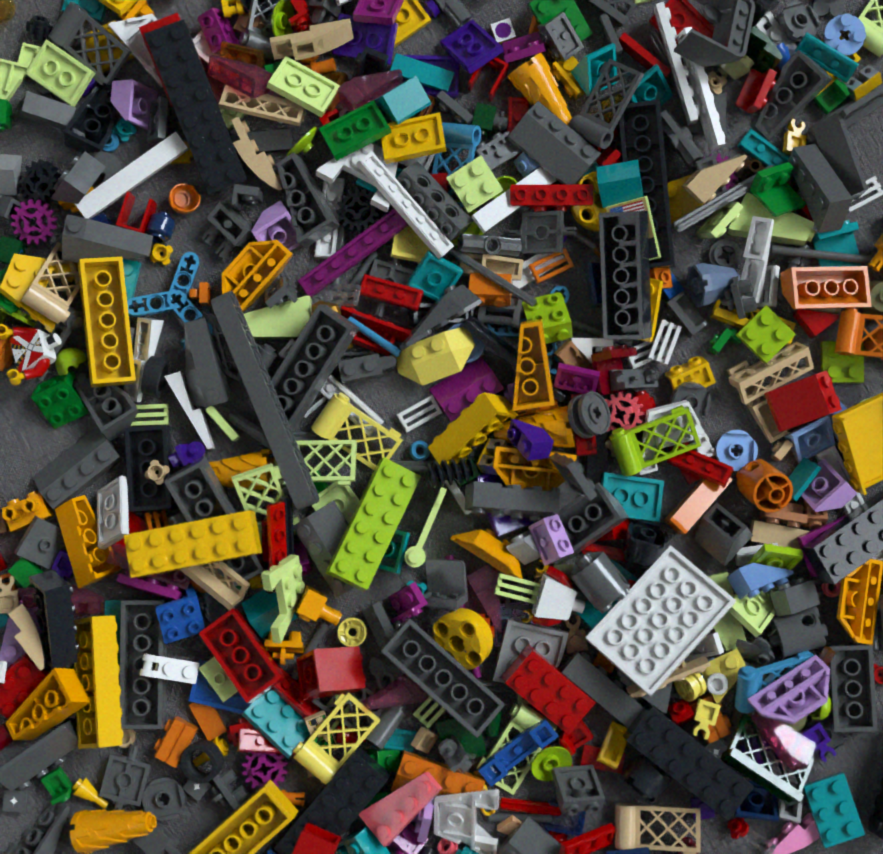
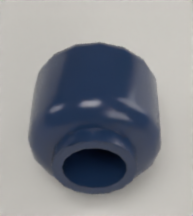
M166 212L154 213L149 218L146 233L153 236V242L165 243L172 237L175 222L170 214Z

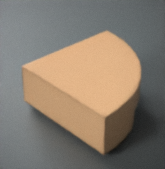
M511 815L497 824V831L509 835L521 821L514 815Z

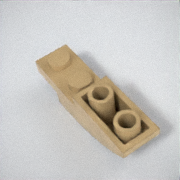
M349 18L311 25L310 31L271 37L270 44L274 60L285 58V56H294L295 61L331 51L354 37Z
M239 117L231 120L240 140L233 142L243 161L260 180L278 192L283 191L279 173L275 174L272 168L276 165L271 155L266 156L264 151L256 154L259 149L255 140H250L247 135L250 130L245 120L241 122Z

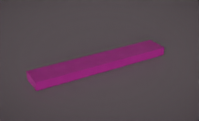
M394 208L298 280L299 284L307 296L313 297L409 226L408 223Z

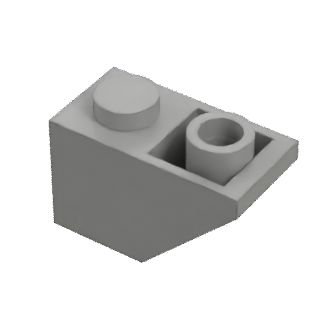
M530 530L512 538V543L506 546L507 550L524 565L541 557Z

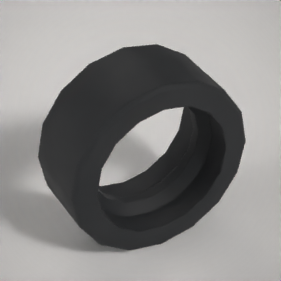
M151 356L148 359L141 380L142 393L155 397L161 395L167 381L164 376H167L169 372L168 359Z
M198 740L184 750L180 763L185 776L199 784L207 783L215 778L222 770L224 760L223 754L217 745L208 740ZM196 750L202 751L209 756L212 763L210 772L205 773L196 768L192 758Z

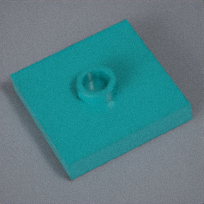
M427 250L406 284L407 286L423 290V295L437 301L441 296L445 295V289L456 284L464 271L461 267L442 257L438 259L433 252Z

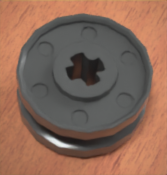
M591 391L575 396L570 400L567 409L568 420L578 436L590 438L595 435H601L608 430L611 421L610 410L607 402L599 393Z

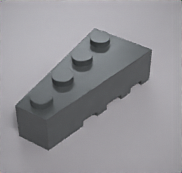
M816 144L793 147L788 162L793 166L792 174L806 202L818 233L840 230L851 205L852 196Z

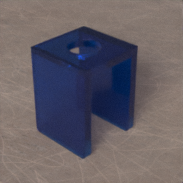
M547 799L550 806L559 807L557 799ZM586 811L579 812L577 828L553 823H543V826L548 831L576 836L582 835Z

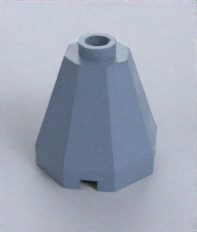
M705 263L688 267L687 285H691L693 290L689 291L690 298L696 307L711 304L725 296L724 290L730 289L732 292V277L738 276L740 280V275L734 268Z

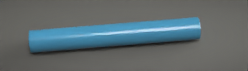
M349 317L348 320L360 328V333L394 356L398 357L402 350L353 317Z

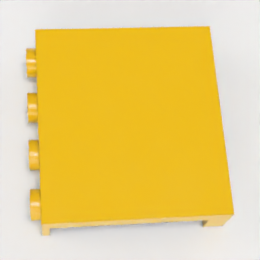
M883 392L831 416L834 423L832 427L839 440L838 448L843 453L845 460L843 464L850 477L849 484L856 492L862 495H867L865 488L883 480Z

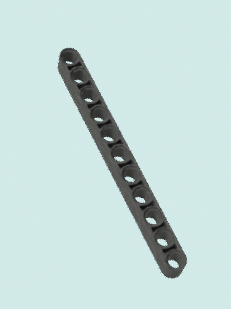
M228 291L211 300L212 308L292 501L298 510H302L319 502L318 492L238 299L232 291Z

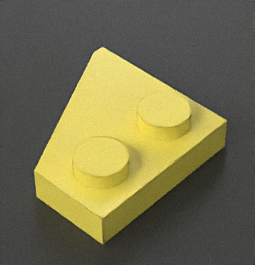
M738 649L709 661L711 666L702 672L706 682L713 673H722L728 679L729 685L725 693L721 695L712 694L716 704L721 703L724 696L736 684L738 670L746 666Z

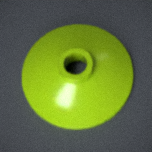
M280 0L274 8L271 24L275 37L292 34L293 32L288 20L295 14L289 0Z
M316 126L304 135L286 156L293 152L298 154L302 151L306 154L314 146L311 142L316 134Z
M548 747L540 751L533 758L531 771L534 777L541 781H553V768L571 766L572 757L569 751L563 747Z

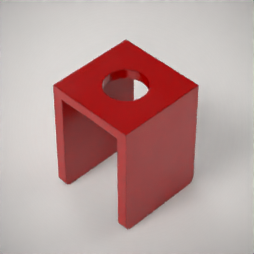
M497 57L485 64L501 72L489 93V102H492L508 72L509 64ZM485 65L474 71L468 83V91L471 92Z
M127 191L116 226L147 234L146 227L150 216L156 212L157 203L153 199H149L139 229L128 226L127 222L135 197L131 192Z
M307 823L300 834L292 854H335L341 837L311 823Z

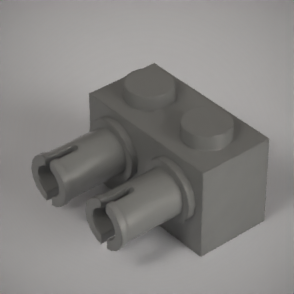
M219 202L208 215L207 219L212 225L201 238L203 240L206 239L205 242L212 245L222 232L226 239L215 252L223 259H226L236 246L245 247L254 236L251 231L253 227L229 204Z

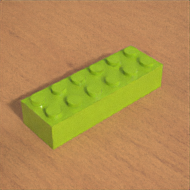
M385 457L378 462L325 571L326 574L362 592L368 590L421 478L420 475Z

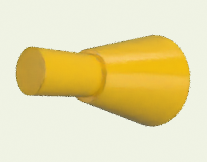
M216 737L212 742L219 747L223 756L228 755V743L225 739ZM204 752L193 759L196 768L206 761H211Z
M86 777L83 780L79 778L72 787L74 790L72 795L94 802L103 809L109 804L107 800L99 796L97 790Z

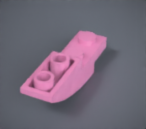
M808 813L804 816L801 825L795 822H787L781 828L782 832L767 842V847L764 850L768 854H790L819 839L820 837L812 814Z

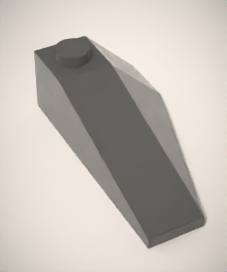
M798 50L783 66L780 77L774 85L770 98L764 106L755 127L768 140H771L833 78L817 63Z
M463 284L455 287V285L448 287L444 290L445 295L435 302L400 345L401 350L413 345L431 334L432 331L448 324L450 320L463 315L481 304V299Z
M203 317L185 322L186 388L192 405L208 407L226 402L232 393L206 318Z
M86 361L80 363L78 368L74 366L68 368V370L72 369L76 375L73 384L100 431L109 441L125 432L124 428L131 426L138 413V409L129 394L116 385L91 387L89 367Z

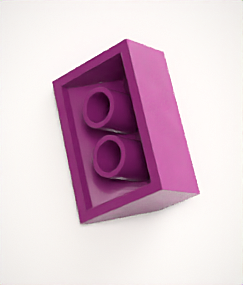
M479 357L476 361L466 365L461 372L447 377L429 390L451 423L461 415L465 408L475 402V398L484 392L498 395L504 388L484 359Z

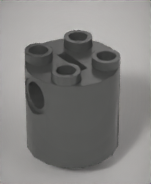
M603 551L587 552L574 564L571 579L595 609L602 614L612 607L611 604L615 599L620 601L629 594L630 584Z
M813 606L791 615L774 616L769 622L770 631L765 632V637L770 648H776L781 658H787L807 650L811 651L826 646L825 636H828L825 624H821L819 621L818 608Z

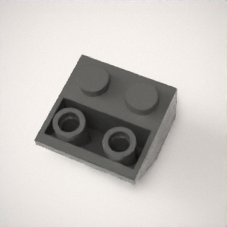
M84 152L81 157L76 156L53 187L55 193L51 198L57 201L79 204L106 166L87 152Z
M716 502L703 516L694 541L726 566L753 534L746 525Z

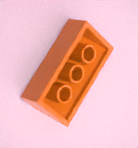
M867 266L791 267L780 273L782 294L793 309L872 307Z
M404 750L390 791H396L426 772H429L442 787L435 796L482 791L485 780L483 777L469 772L462 773L459 769L454 773L446 764Z

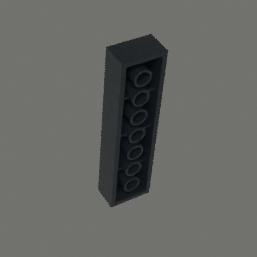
M182 19L145 33V38L208 194L247 180L186 21Z
M660 100L629 103L619 120L623 162L638 160L643 196H647L661 254V258L649 261L650 269L676 268Z

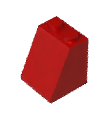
M827 370L764 393L779 432L842 410L840 400L835 393L832 379Z
M359 646L313 649L296 659L302 700L336 696L342 693L347 694L348 692L355 693L366 688V676L363 673L362 667L363 657Z

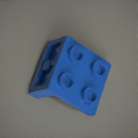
M192 584L184 586L185 595H182L181 599L155 607L165 644L199 634V632L205 629L198 598Z

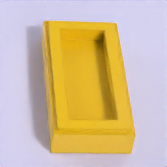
M614 721L611 722L597 761L613 769L618 768L627 744L623 734L628 728Z

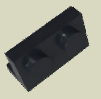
M367 46L362 53H358L355 59L357 67L352 74V79H354L353 88L357 89L362 82L380 90L389 55Z

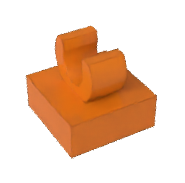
M199 282V289H189V297L193 300L199 299V303L202 306H211L210 284L208 282Z

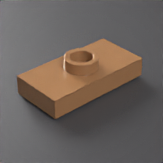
M569 339L554 353L563 364L594 370L584 355Z

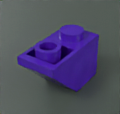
M511 419L507 438L526 460L549 458L554 440L543 428Z

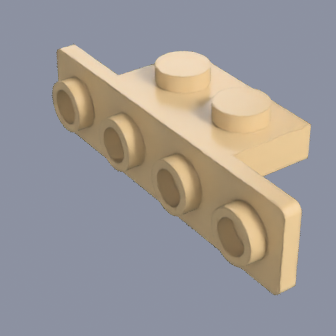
M705 656L687 663L684 660L658 689L664 688L670 682L682 681L687 675L705 671L707 667L711 666L709 660ZM636 684L626 687L631 698H639L646 695Z

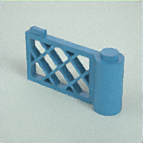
M442 122L446 148H449L452 154L446 160L443 159L442 153L435 154L432 174L439 173L444 167L448 172V177L474 160L476 146L479 145L481 140V128L478 125ZM463 150H469L468 158L462 162L458 155ZM455 158L459 166L451 171L447 164ZM451 189L447 193L451 196L455 192ZM461 201L457 202L460 205V207L464 208Z
M807 650L798 653L796 657L756 669L752 666L740 668L737 676L735 708L742 713L755 711L754 707L748 702V698L767 687L776 677L781 678L814 655ZM789 667L783 675L779 674L784 668ZM770 673V675L763 681V674Z

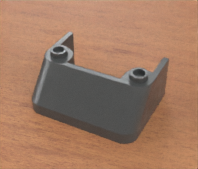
M694 0L704 5L703 15L705 19L715 24L712 39L691 29L674 48V52L702 67L740 61L746 54L755 12L754 1Z

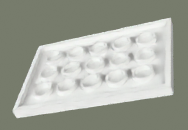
M670 545L628 591L629 594L620 600L587 635L586 640L651 697L731 609L736 600Z

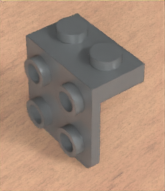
M428 559L426 561L428 592L423 595L428 604L425 606L428 609L446 608L448 611L459 609L460 606L468 601L465 562L462 560Z

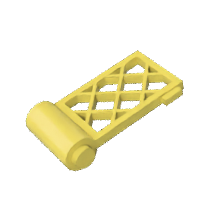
M341 392L339 394L334 393L311 426V429L319 436L328 440H338L335 438L337 432L347 430L349 440H352L350 429L361 427L363 438L355 440L357 443H365L366 452L357 453L356 459L372 470H375L376 465L371 462L370 455L381 453L382 458L390 459L403 441L400 438L402 434L392 427L390 430L386 429L351 405L349 402L350 398ZM351 412L359 416L361 424L349 426L348 417ZM374 426L377 428L378 436L366 438L365 427ZM390 437L396 441L392 448L383 449L382 438ZM379 439L381 450L369 452L367 441ZM343 446L341 448L347 453H351L350 447Z
M349 692L346 695L342 693L336 699L334 704L337 706L307 741L304 743L300 741L292 751L295 753L293 758L325 785L330 782L345 761L381 721L379 717ZM348 699L355 704L356 713L344 714L343 705ZM368 715L374 720L369 727H360L359 716ZM356 716L357 728H345L344 717ZM332 718H341L342 729L330 730L329 721ZM358 731V740L355 743H346L345 732ZM342 732L343 744L331 745L330 733ZM318 734H327L328 745L320 746L314 739ZM344 747V756L340 761H337L332 756L331 748Z

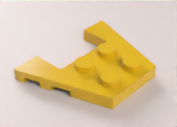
M14 254L1 282L0 293L19 308L25 309L31 314L30 317L41 322L46 326L45 329L52 333L56 323L21 302L22 297L32 284L46 258ZM74 263V264H75V267H76V270H77V269H78V264H77V263ZM69 264L61 265L64 273L72 272ZM56 265L48 266L50 274L58 273ZM66 277V279L72 283L74 277ZM47 279L39 280L38 284L46 288L48 281Z

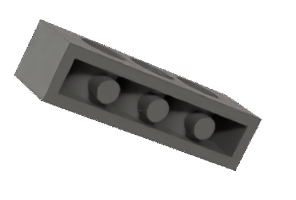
M418 161L403 169L398 176L397 181L450 242L459 237L461 233L463 234L474 221Z

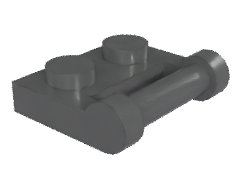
M512 294L511 306H480L478 321L482 324L512 325L513 328H519L523 301ZM486 311L512 313L514 315L513 317L486 315Z

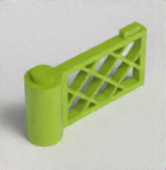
M681 405L670 409V414L628 430L617 428L612 431L609 439L623 476L635 475L643 468L701 446L688 407L684 408ZM685 414L687 422L684 428L675 425L677 417ZM665 423L669 425L664 436L655 432L658 424ZM672 427L682 431L677 441L668 438ZM644 430L649 434L643 443L637 440L635 433ZM685 433L693 436L694 443L689 445L681 443ZM653 435L662 438L658 448L648 445ZM666 440L675 444L672 451L668 453L661 451ZM646 448L655 451L652 459L644 461L643 454Z

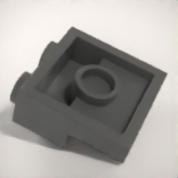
M594 765L553 768L552 776L557 789L556 799L561 813L574 816L580 811H588L589 814H595L602 810L605 797Z

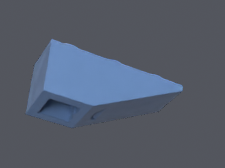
M751 563L738 568L727 579L739 600L747 596L749 599H752L759 595L760 591L766 593L775 588L774 585L788 583L789 580L787 578L793 575L794 572L793 570Z

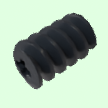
M470 456L466 457L465 462L461 457L457 459V463L454 459H450L448 464L445 460H441L440 466L437 461H434L432 468L428 463L429 479L433 488H436L438 481L444 487L445 480L451 486L453 479H456L458 484H461L462 478L465 479L466 483H469L470 477L474 476Z

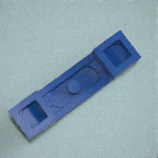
M544 719L527 728L502 746L481 765L478 771L492 787L508 775V771L539 747L543 749L559 736L548 721Z

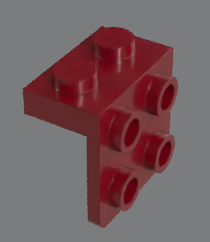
M620 345L614 349V346L602 348V352L591 355L593 369L600 371L597 384L600 395L626 392L611 391L609 370H623L621 359L637 356L636 347L627 348V345Z

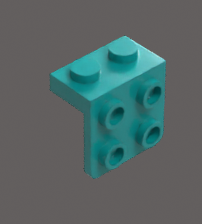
M849 220L844 221L840 230L824 233L816 232L812 238L814 249L860 255L853 234L859 230L857 221L852 223ZM818 259L820 267L859 266L861 264Z

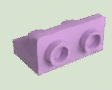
M558 514L543 518L528 527L544 566L574 553Z
M434 798L411 821L416 823L415 833H418L417 842L426 843L432 820Z

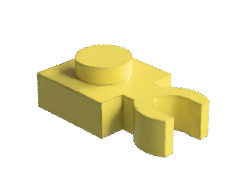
M699 698L693 717L694 720L699 721L692 729L694 736H697L698 730L703 729V738H709L710 731L708 726L709 724L715 726L721 705Z

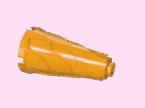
M542 53L530 58L531 60L523 63L507 76L531 105L539 101L569 126L572 116L567 109L566 101L558 89L559 85L550 71L551 68Z
M568 406L515 418L516 420L543 428L554 440L552 446L575 447L574 430L568 420ZM511 420L503 422L504 427L499 431H494L495 439L506 440L507 443L513 444L507 438V431Z
M262 449L261 451L211 461L209 464L222 486L235 488L232 476L270 463L273 464L274 457L269 458V454H273L272 450ZM271 472L262 473L259 479L269 482L272 476ZM248 479L238 481L240 486L247 489L252 483ZM256 483L253 490H264L266 486Z
M80 810L74 813L70 825L75 824V830H70V839L77 853L90 854L94 851L109 848L111 845L127 842L128 839L148 835L156 827L157 819L151 812H143V810Z

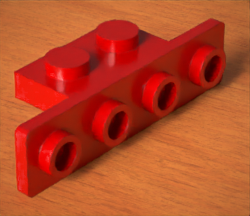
M511 185L510 205L529 206V210H534V212L561 210L566 213L572 206L593 205V185Z
M341 306L340 308L343 317L349 319L350 316L393 345L396 340L403 343L413 331L396 326L392 322L377 319L371 314L361 313L352 307ZM359 331L351 342L388 357L390 355L389 351Z
M284 502L268 505L267 519L261 521L263 561L269 563V571L270 567L273 565L278 566L279 562L287 557Z

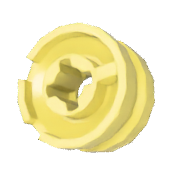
M355 617L342 621L337 631L340 642L348 647L362 644L368 633L365 623L360 618ZM349 629H356V635L348 634Z
M692 673L687 675L682 681H674L676 691L688 702L694 701L698 696L705 694L707 690L706 682L700 673Z

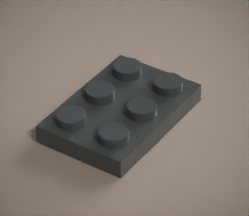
M558 453L549 457L573 492L590 501L597 496L594 491L596 488L594 483L589 478L586 479L582 474L584 469L577 460L574 462L572 458L568 459L565 455L562 456Z

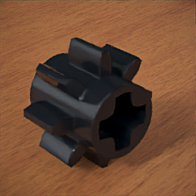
M41 15L33 16L26 23V31H29L30 37L37 41L46 40L53 28L48 19Z

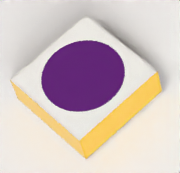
M510 18L490 24L494 39L499 44L516 39Z

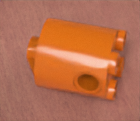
M763 459L748 462L736 473L738 490L745 498L764 512L774 513L782 510L792 498L793 486L790 479Z

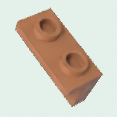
M788 503L782 510L774 513L760 510L759 519L766 520V523H785L788 527L800 528L801 525L807 523L808 515L803 514V505Z

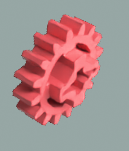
M619 392L618 397L615 394H611L612 400L605 399L609 410L611 407L613 408L610 415V427L606 432L617 429L618 427L613 425L616 422L624 430L638 426V423H644L640 416L645 415V412H640L643 404L637 405L638 397L631 399V393H627L624 397V393ZM621 401H626L632 406L626 407ZM621 411L626 412L623 418H619L618 416L621 414ZM633 414H635V419L632 423L631 419Z

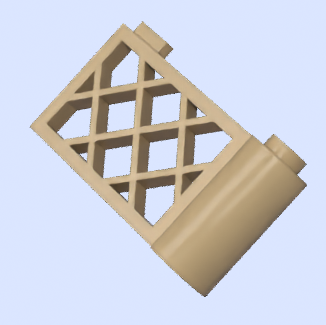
M57 242L22 297L21 302L56 324H59L60 321L64 323L69 317L70 312L67 310L80 289L79 273L74 264L76 262L59 260L56 252L57 250L62 252V244ZM69 264L72 272L64 273L61 265ZM56 265L58 273L50 274L48 266ZM66 277H74L76 285H68ZM61 278L63 286L55 287L53 279ZM47 279L50 287L45 288L38 284V281ZM58 291H65L68 300L65 301L60 298Z
M633 803L615 804V848L625 850L649 847V850L681 851L683 854L701 852V808L636 805ZM641 810L650 811L655 816L648 825L641 819ZM664 812H671L676 817L669 826L660 818ZM686 813H696V822L691 827L681 819ZM656 820L666 828L659 836L649 828ZM677 821H680L687 829L680 837L670 829ZM645 830L655 838L650 844H641V834ZM667 831L676 839L672 845H665L660 839ZM690 832L696 838V847L686 846L681 839Z

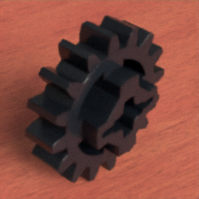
M39 159L38 163L31 161V167L25 166L26 173L21 172L23 179L19 180V183L23 184V186L19 190L24 192L22 195L28 200L33 199L34 204L39 199L41 200V205L43 202L49 203V198L55 193L53 187L62 174L57 172L58 167L47 160Z
M357 187L355 193L348 190L349 195L347 197L345 195L341 196L344 201L337 203L341 209L336 210V213L341 215L338 220L343 223L346 229L350 227V231L354 233L357 228L362 233L363 228L368 229L370 224L376 223L374 221L375 218H381L377 212L382 210L369 203H364L363 199H367L371 203V199L375 195L373 192L368 194L366 188L361 192ZM348 216L354 218L355 222L350 221Z

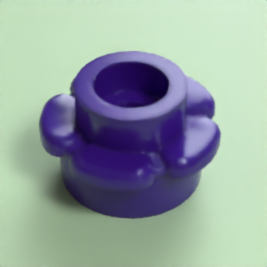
M433 0L424 2L425 7L423 9L430 18L433 16L436 19V16L441 12Z

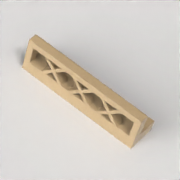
M225 85L219 102V108L295 126H300V123L304 122L306 117V109L289 99L230 85Z
M795 342L780 350L767 364L759 361L728 377L730 385L738 389L741 401L746 405L763 396L764 393L772 391L814 369L809 347ZM805 358L806 365L800 369L796 368L799 360ZM789 367L787 375L782 378L779 377L782 369ZM772 376L770 384L765 387L762 386L764 379ZM754 385L755 388L752 394L747 396L745 388Z
M223 561L180 569L228 610H231L243 599L250 585ZM217 568L223 571L224 576L218 573ZM233 582L239 584L242 587L241 590H238Z

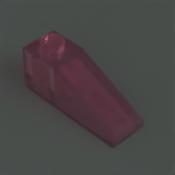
M215 55L209 56V76L253 99L270 93L267 84L272 77V73L257 65Z
M398 69L354 77L350 81L344 82L338 88L340 101L351 112L403 83L402 71Z
M487 564L468 575L467 579L498 633L501 634L503 632L501 596L494 594L499 574L495 567L490 569Z
M403 674L365 699L363 703L369 709L421 703L427 700L429 696Z
M759 713L752 715L751 719L779 759L784 761L788 767L798 770L809 765L816 746L815 742L781 721L763 717Z

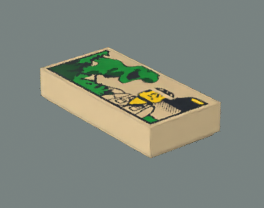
M324 710L304 718L310 736L326 719ZM330 733L331 745L337 744L333 733ZM318 734L314 741L320 746L328 745V735ZM331 748V751H335L338 748Z

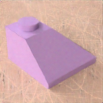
M133 79L112 81L111 103L126 121L148 130L151 101L157 99L158 92Z
M281 201L264 210L251 230L258 242L278 240L289 251L300 245L297 243V234L292 224V217Z
M823 458L817 464L822 469L801 496L816 512L842 508L857 493Z

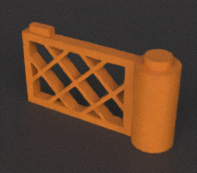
M845 308V311H841L834 353L845 356L857 355L883 358V350L881 348L883 342L878 345L872 337L880 329L883 330V323L879 322L883 321V316L861 314L855 308ZM865 320H875L879 326L869 333L864 328ZM868 338L876 345L871 351H861L862 343Z

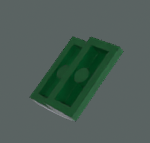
M753 26L745 54L754 62L750 69L760 73H764L768 69L773 70L783 56L771 39Z
M453 717L435 721L440 743L455 735L470 757L469 760L487 755L482 733L478 738L473 736Z

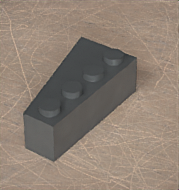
M293 152L278 162L277 167L287 196V205L291 211V220L296 230L297 243L307 248L340 225L303 158Z
M474 481L466 485L465 510L472 511L474 515L491 513L492 517H504L506 515L511 516L513 520L529 518L530 522H538L543 518L559 513L560 488L552 487L549 491H542L541 486L521 489V485L515 484L505 485L502 488L501 483Z

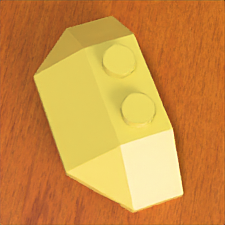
M460 327L420 340L403 349L398 357L393 354L392 356L397 360L396 366L399 374L424 386L461 372L475 347V342L472 334L464 327Z

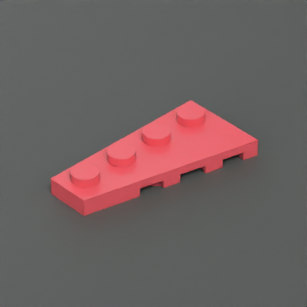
M426 772L366 808L359 816L380 843L386 847L434 798L442 787L429 772Z

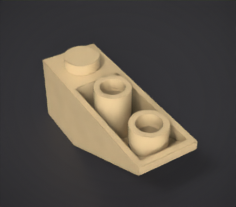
M738 155L699 169L689 177L682 187L698 203H709L716 196L715 191L719 187H724L730 181L729 176L734 171L738 172L745 163L743 161L747 156Z

